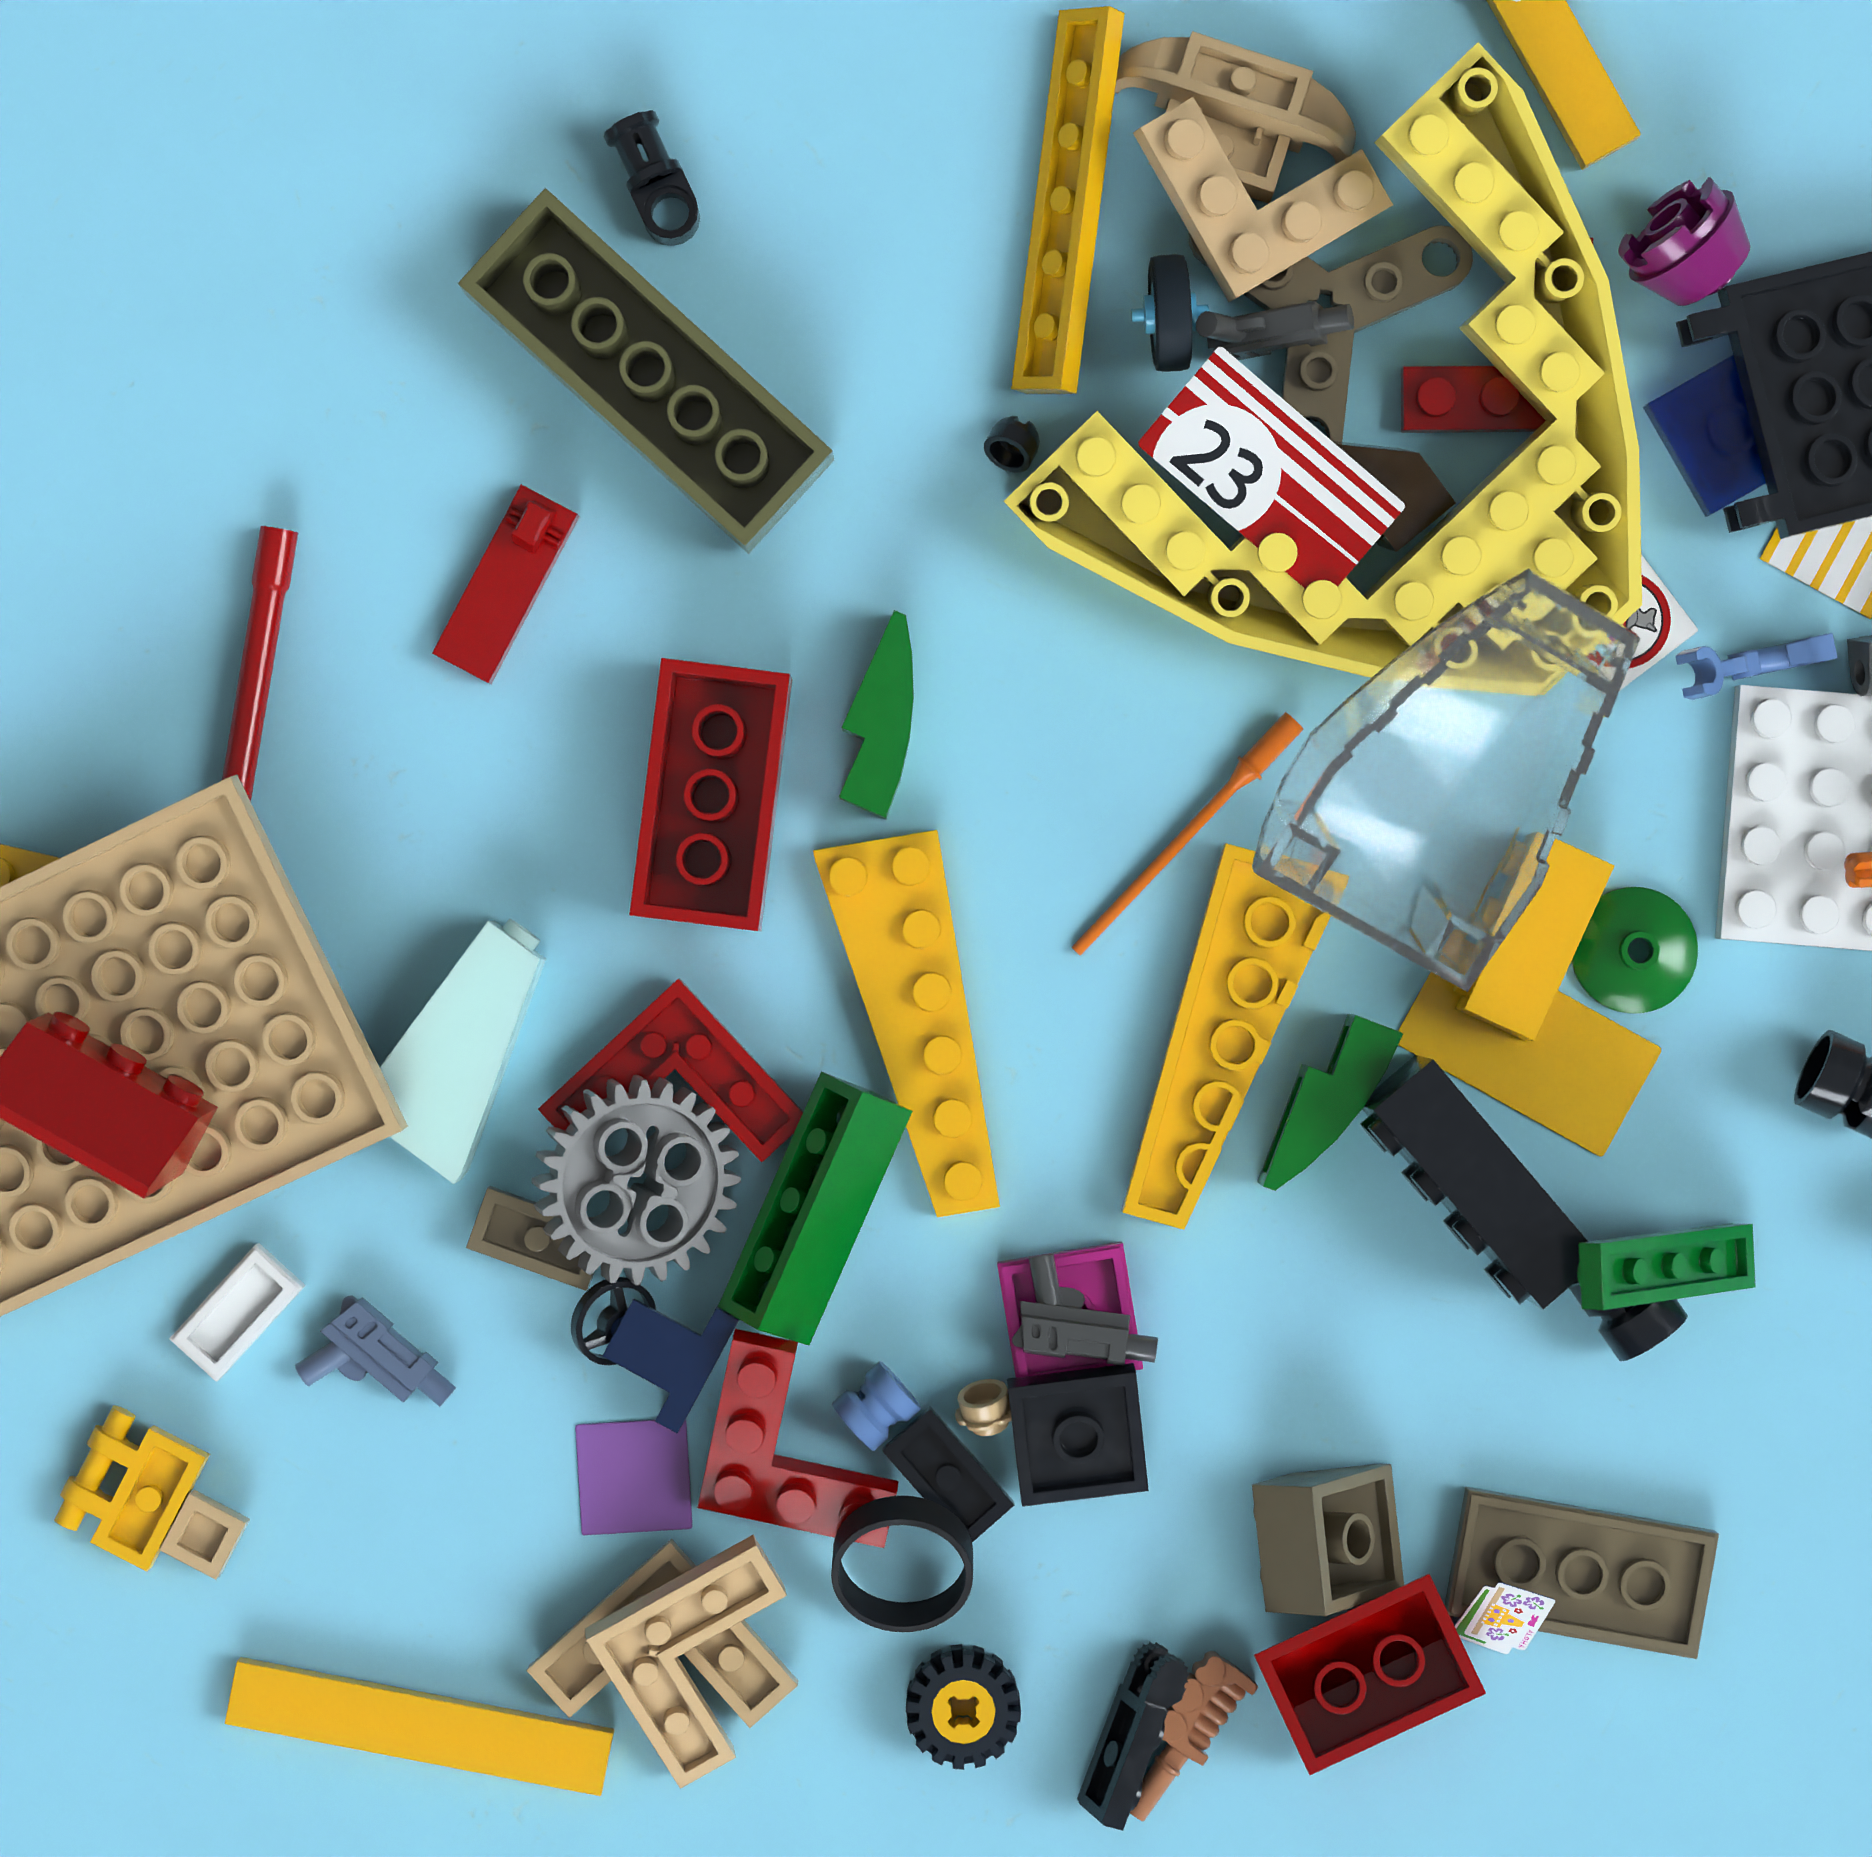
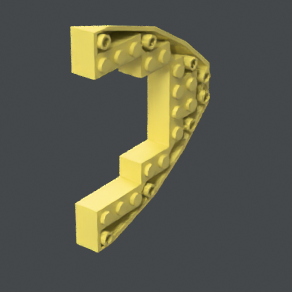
M1477 42L1374 143L1505 282L1459 329L1546 421L1364 595L1347 578L1338 587L1327 580L1314 581L1306 589L1285 572L1295 563L1297 558V546L1293 539L1286 534L1273 533L1266 536L1261 541L1259 548L1242 535L1228 549L1098 411L1003 501L1049 549L1227 643L1399 684L1548 695L1642 606L1639 444L1609 279L1524 91L1481 44Z

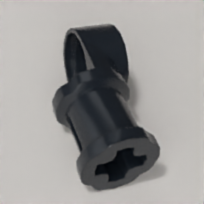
M653 110L638 112L616 122L604 132L603 137L608 146L616 147L630 177L626 186L652 239L663 245L675 246L683 244L692 238L699 228L700 213L695 195L679 161L670 159L657 132L656 127L659 124V119L656 112ZM638 144L642 145L648 157V162L643 160L637 147ZM670 197L680 199L689 208V215L685 224L679 229L671 231L657 226L652 218L653 210L657 203Z

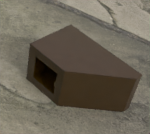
M1332 441L1405 504L1404 510L1375 542L1378 546L1395 552L1399 551L1456 504L1420 453L1401 448Z

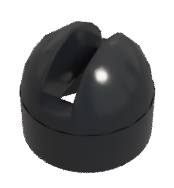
M1018 416L1003 418L989 433L984 442V452L989 460L1001 469L1015 473L1024 472L1030 467L1037 454L1040 444L1038 432L1032 422L1028 421L1026 424L1018 421Z

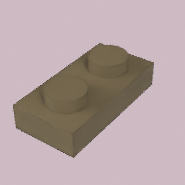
M489 1186L466 1248L587 1291L594 1272L589 1275L578 1266L580 1254L568 1260L558 1251L565 1237L553 1240L543 1230L546 1224L555 1216H543L535 1210L534 1204L536 1202Z

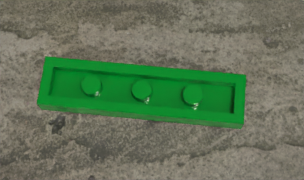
M1730 1223L1579 1243L1580 1262L1577 1276L1581 1286L1582 1309L1608 1310L1756 1287L1753 1224Z

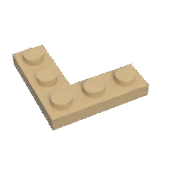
M1194 97L1133 132L1228 302L1240 297L1393 206L1373 167L1361 149L1257 210Z
M754 1535L749 1536L584 1629L587 1643L680 1789L736 1758L734 1745L678 1656L787 1596L782 1580Z
M671 1538L532 1662L526 1671L570 1718L611 1681L587 1643L584 1629L696 1567V1565ZM745 1620L684 1653L688 1660L749 1728L798 1686V1679Z

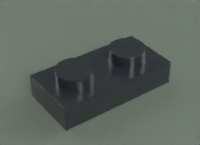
M931 1406L882 1448V1452L924 1499L942 1505L961 1520L968 1530L972 1542L1015 1506L1012 1498Z

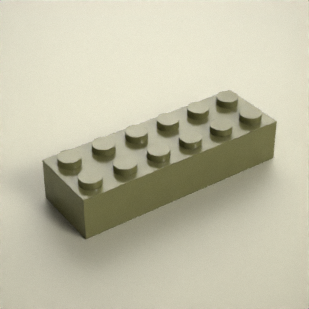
M546 188L543 189L458 282L465 295L748 554L834 461L831 448Z

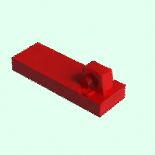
M521 484L432 654L492 684L580 516Z

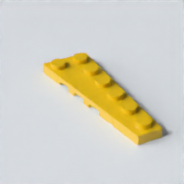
M933 830L813 850L814 859L899 1105L912 1111L906 1128L936 1216L943 1217L1000 1207L938 831Z
M1224 843L1121 1210L1123 1213L1185 1229L1222 1150L1225 1138L1232 1129L1254 1076L1269 1050L1271 1040L1286 1008L1289 1007L1298 988V982L1312 952L1315 951L1341 896L1347 877Z

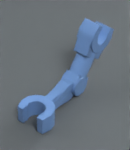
M1833 633L1727 655L1728 659L1721 661L1716 652L1707 646L1684 650L1675 656L1677 665L1688 663L1694 670L1695 684L1692 687L1682 689L1683 697L1691 700L1719 693L1724 677L1732 676V680H1738L1838 658Z

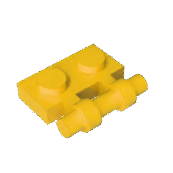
M113 1405L103 1426L95 1425L87 1441V1445L91 1449L77 1476H69L60 1493L64 1501L54 1521L62 1527L77 1531L86 1512L101 1519V1522L90 1543L147 1572L153 1567L168 1532L188 1494L192 1491L210 1454L155 1425L148 1429L140 1446L130 1442L126 1435L136 1416L125 1408ZM113 1461L128 1468L114 1497L104 1493L99 1488Z

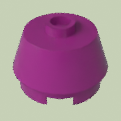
M1711 177L1707 178L1700 189H1697L1688 180L1664 194L1647 209L1653 218L1637 239L1632 233H1626L1619 245L1618 253L1630 267V279L1678 306L1695 303L1725 287L1734 277L1735 272L1743 264L1750 251V242L1733 193L1729 190H1721Z

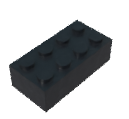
M1418 1055L1413 1056L1374 1090L1362 1109L1368 1117L1360 1125L1383 1152L1388 1151L1393 1157L1399 1152L1407 1161L1409 1166L1401 1172L1425 1201L1429 1200L1435 1206L1441 1202L1451 1214L1443 1220V1223L1467 1250L1471 1249L1477 1256L1482 1251L1487 1255L1492 1263L1484 1271L1508 1298L1512 1297L1519 1305L1528 1300L1541 1309H1545L1578 1280L1577 1270L1580 1262L1579 1243L1588 1242V1240L1433 1059Z

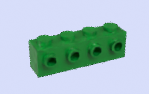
M821 1071L718 1304L719 1308L759 1331L810 1345L912 1114L911 1110L871 1090Z

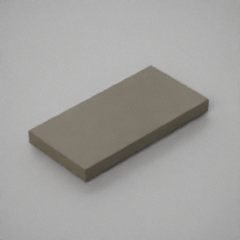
M1465 1486L1445 1607L1449 1616L1461 1617L1485 1585L1495 1588L1498 1582H1502L1555 1600V1604L1539 1627V1632L1697 1659L1719 1533L1710 1529Z

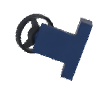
M619 1277L615 1283H610L606 1279L598 1282L580 1298L571 1319V1335L577 1349L589 1360L600 1365L617 1364L669 1392L670 1394L655 1422L678 1434L740 1319L717 1306L701 1335L656 1311V1305L651 1294L643 1286L634 1285L628 1278ZM623 1288H631L638 1291L644 1303L633 1299L630 1306L627 1307ZM610 1291V1305L600 1313L597 1319V1329L583 1339L582 1326L588 1309L597 1298ZM608 1344L603 1355L589 1351L590 1349Z

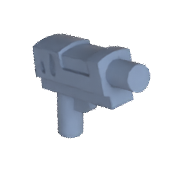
M354 1296L345 1297L342 1301L340 1315L320 1331L332 1342L295 1365L300 1378L307 1386L312 1385L335 1369H338L345 1377L354 1381L362 1380L368 1372L403 1403L418 1388L440 1407L456 1389L452 1383L434 1369L439 1363L427 1352L421 1353L392 1328L394 1324L363 1297L359 1300Z

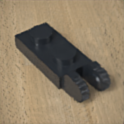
M1151 1642L1147 1645L1143 1644L1142 1648H1137V1654L1133 1655L1135 1660L1130 1663L1123 1684L1120 1683L1077 1797L1078 1803L1101 1824L1121 1831L1125 1827L1130 1811L1137 1806L1140 1800L1142 1779L1152 1752L1159 1747L1165 1731L1164 1721L1168 1713L1167 1708L1182 1700L1186 1690L1184 1685L1188 1683L1187 1677L1190 1675L1187 1673L1188 1667L1184 1665L1185 1662L1168 1653V1649L1157 1642L1155 1644Z

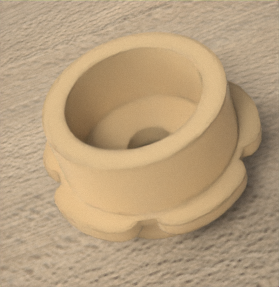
M983 1379L968 1384L959 1392L957 1397L959 1408L955 1413L956 1421L959 1425L967 1426L968 1430L979 1436H992L1007 1428L1012 1419L1008 1389L1004 1382L996 1379Z

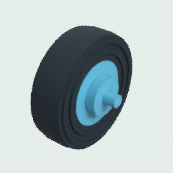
M1158 255L1150 258L1148 267V295H1143V308L1131 309V321H1143L1145 334H1150L1152 359L1156 371L1171 372L1189 369L1192 359V331H1197L1196 321L1200 314L1209 311L1208 305H1197L1195 292H1190L1189 273L1184 255Z

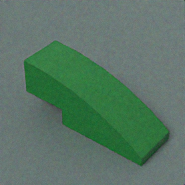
M895 610L841 727L844 732L864 741L839 798L885 820L902 777L910 742L914 702L912 649L906 615Z
M1347 1014L1326 1072L1304 1064L1301 1065L1257 1182L1260 1185L1276 1191L1305 1170L1340 1137L1364 1108L1387 1071L1402 1038V1032L1357 1015Z

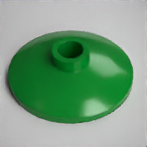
M1625 887L1610 891L1600 897L1571 962L1580 985L1595 1001L1618 1012L1646 1013L1666 1006L1675 1000L1687 987L1697 964L1698 941L1690 918L1673 899L1653 889ZM1636 938L1645 940L1649 946L1648 957L1640 963L1633 961L1628 954L1629 944Z

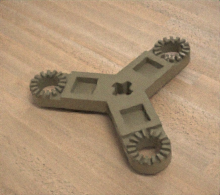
M1433 226L1330 272L1326 271L1309 257H1305L1243 294L1264 310L1311 301L1317 302L1320 294L1330 296V306L1332 307L1350 304L1354 316V328L1352 330L1327 334L1328 344L1312 347L1309 344L1286 348L1281 398L1307 420L1313 419L1316 422H1320V425L1325 427L1327 437L1331 441L1342 442L1354 333L1413 308L1440 294L1451 291L1461 284L1470 272L1473 262V252L1469 243L1452 227ZM1189 233V246L1193 255L1202 262L1201 264L1208 267ZM1441 242V244L1446 243L1449 248L1452 247L1454 254H1456L1457 262L1453 273L1447 276H1435L1426 270L1422 262V253L1424 248L1431 243Z

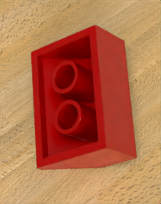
M48 1012L26 1022L0 1056V1119L143 1199L184 1173L218 1108L202 1098L204 1092L200 1087L178 1076L170 1075L168 1078H165L145 1067L147 1063L146 1058L127 1046L121 1044H111V1046H108L88 1035L90 1031L89 1026L72 1015L63 1012H54V1014Z
M1430 1574L1254 1655L1309 1775L1317 1773L1486 1694Z

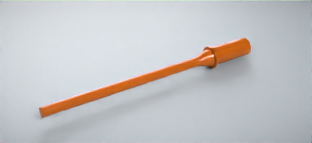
M1285 712L1242 758L1239 756L1237 758L1239 762L1223 788L1080 937L1072 948L1081 956L1238 789L1257 778L1259 780L1262 779L1261 774L1304 730L1303 727Z

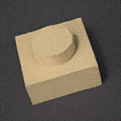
M193 1490L188 1494L160 1551L216 1580L221 1576L250 1519Z

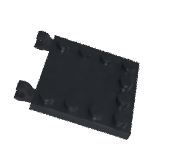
M1872 252L1726 286L1717 292L1721 304L1720 308L1686 316L1687 319L1676 322L1682 347L1704 343L1726 335L1729 336L1769 495L1736 502L1732 506L1723 508L1729 533L1776 521L1780 539L1872 517Z

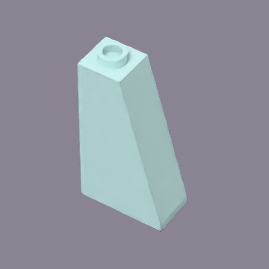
M510 918L504 926H501L496 921H488L380 1066L381 1072L408 1125L404 1130L390 1136V1138L453 1184L462 1180L471 1166L546 961L545 957L534 950L540 940Z

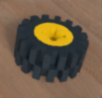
M962 1644L951 1645V1651L942 1653L941 1649L932 1653L931 1659L926 1664L921 1662L916 1668L915 1676L912 1681H909L907 1688L906 1714L910 1735H914L916 1746L922 1753L927 1750L932 1754V1761L940 1765L944 1761L953 1763V1769L964 1770V1764L974 1763L975 1768L986 1765L987 1758L994 1756L995 1759L999 1758L1005 1753L1004 1746L1007 1742H1013L1017 1735V1724L1021 1720L1019 1689H1017L1011 1670L1007 1671L1003 1666V1660L993 1654L991 1657L984 1653V1648L974 1645L972 1650L962 1649ZM958 1715H961V1716L969 1715V1716L972 1718V1720H971L969 1717H965V1718L958 1717L956 1720H954V1719H955Z

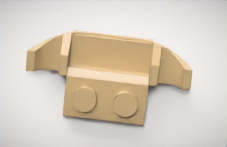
M1192 31L1190 37H1163L1146 41L1130 48L1119 57L1115 93L1118 94L1122 89L1132 87L1158 93L1154 106L1166 109V112L1194 97L1250 198L1270 203L1287 150L1299 153L1303 142L1326 150L1333 156L1335 164L1352 155L1356 142V131L1344 106L1332 92L1312 78V70Z

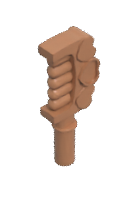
M1208 1651L1201 1661H1197L1192 1665V1673H1189L1190 1675L1187 1677L1188 1683L1184 1685L1186 1690L1182 1700L1167 1708L1168 1713L1164 1721L1165 1731L1162 1740L1168 1744L1159 1756H1155V1762L1143 1777L1140 1800L1137 1806L1130 1811V1814L1143 1822L1174 1778L1180 1775V1769L1188 1758L1202 1766L1205 1764L1209 1757L1204 1750L1210 1747V1738H1215L1219 1734L1220 1729L1218 1725L1227 1723V1713H1232L1236 1710V1701H1241L1245 1697V1691L1253 1695L1258 1688L1257 1684L1246 1673L1225 1658L1219 1656L1215 1651Z

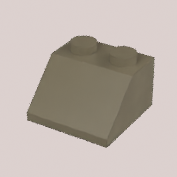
M1381 1463L1297 1472L1252 1484L1253 1512L1257 1528L1261 1566L1260 1578L1263 1585L1265 1612L1328 1616L1367 1603L1404 1585L1391 1464Z

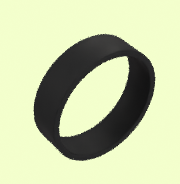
M890 1496L868 1502L853 1511L842 1522L836 1533L833 1543L831 1570L834 1592L840 1603L851 1615L872 1627L891 1632H915L935 1627L955 1615L962 1608L971 1592L973 1583V1544L969 1532L954 1513L931 1500L914 1496ZM908 1525L927 1529L947 1540L959 1553L964 1563V1568L958 1579L948 1589L934 1597L916 1602H892L872 1596L859 1588L845 1572L841 1559L849 1546L862 1535L886 1526Z

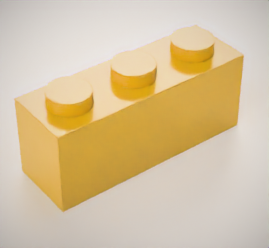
M1545 833L1534 836L1531 844L1522 841L1517 847L1506 872V876L1514 879L1504 902L1497 899L1493 901L1481 925L1480 934L1488 938L1478 960L1471 957L1466 960L1455 982L1453 992L1461 995L1455 1009L1524 1041H1535L1615 865Z

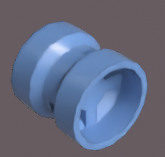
M881 1361L866 1372L865 1383L860 1386L858 1392L846 1390L832 1403L834 1409L846 1425L872 1451H875L888 1439V1427L891 1424L894 1425L898 1421L907 1422L921 1410L920 1404L907 1387Z

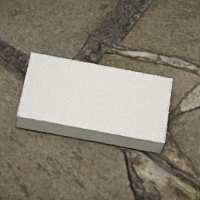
M260 1243L255 1244L169 1339L217 1382L306 1285Z

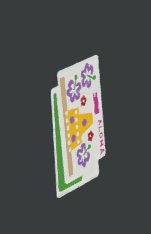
M1498 1582L1495 1588L1485 1585L1454 1626L1461 1639L1497 1652L1508 1654L1512 1647L1526 1650L1555 1604V1600L1502 1582Z

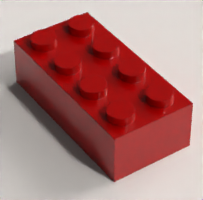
M661 658L630 916L751 931L762 930L793 680L790 674Z

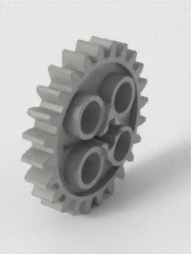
M633 1075L629 1092L626 1093L619 1082L613 1078L608 1079L606 1087L607 1098L602 1100L589 1089L584 1090L583 1095L587 1109L579 1113L574 1108L565 1105L562 1110L570 1123L567 1129L562 1130L550 1126L546 1129L549 1136L558 1144L555 1151L542 1150L536 1152V1157L548 1165L550 1171L549 1173L533 1177L532 1184L540 1190L549 1192L550 1195L536 1202L534 1207L543 1216H555L543 1228L545 1234L553 1240L565 1237L558 1251L568 1260L580 1254L578 1266L587 1274L591 1275L601 1265V1276L608 1282L615 1283L624 1268L626 1277L634 1285H641L645 1268H649L656 1278L664 1281L667 1278L668 1261L673 1260L687 1271L690 1269V1262L686 1251L693 1246L699 1251L708 1254L711 1250L703 1237L706 1231L709 1229L714 1232L725 1233L727 1230L724 1224L715 1216L718 1209H736L737 1203L725 1196L723 1190L724 1187L740 1183L741 1177L730 1170L724 1169V1165L732 1162L739 1154L737 1150L729 1145H718L730 1133L729 1128L721 1122L709 1124L716 1110L704 1101L694 1106L696 1094L684 1086L673 1096V1084L659 1077L650 1092L648 1081L639 1075ZM655 1126L656 1131L647 1141L646 1133L648 1128ZM626 1128L628 1137L625 1147L618 1154L606 1156L605 1142L608 1136L615 1130ZM685 1143L686 1156L683 1162L677 1168L666 1170L664 1162L667 1152L674 1145ZM643 1172L646 1173V1179L643 1184L633 1183L631 1188L628 1187V1181L631 1176L641 1177ZM608 1190L610 1199L606 1210L595 1217H588L586 1211L590 1198L597 1192ZM660 1205H667L669 1210L665 1223L659 1229L647 1231L646 1223L650 1212ZM627 1220L628 1227L626 1232L623 1234H619L618 1229L621 1226H623Z

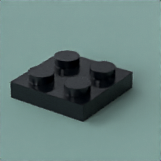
M1134 1363L1124 1364V1366L1113 1365L1007 1379L1022 1507L1149 1491Z

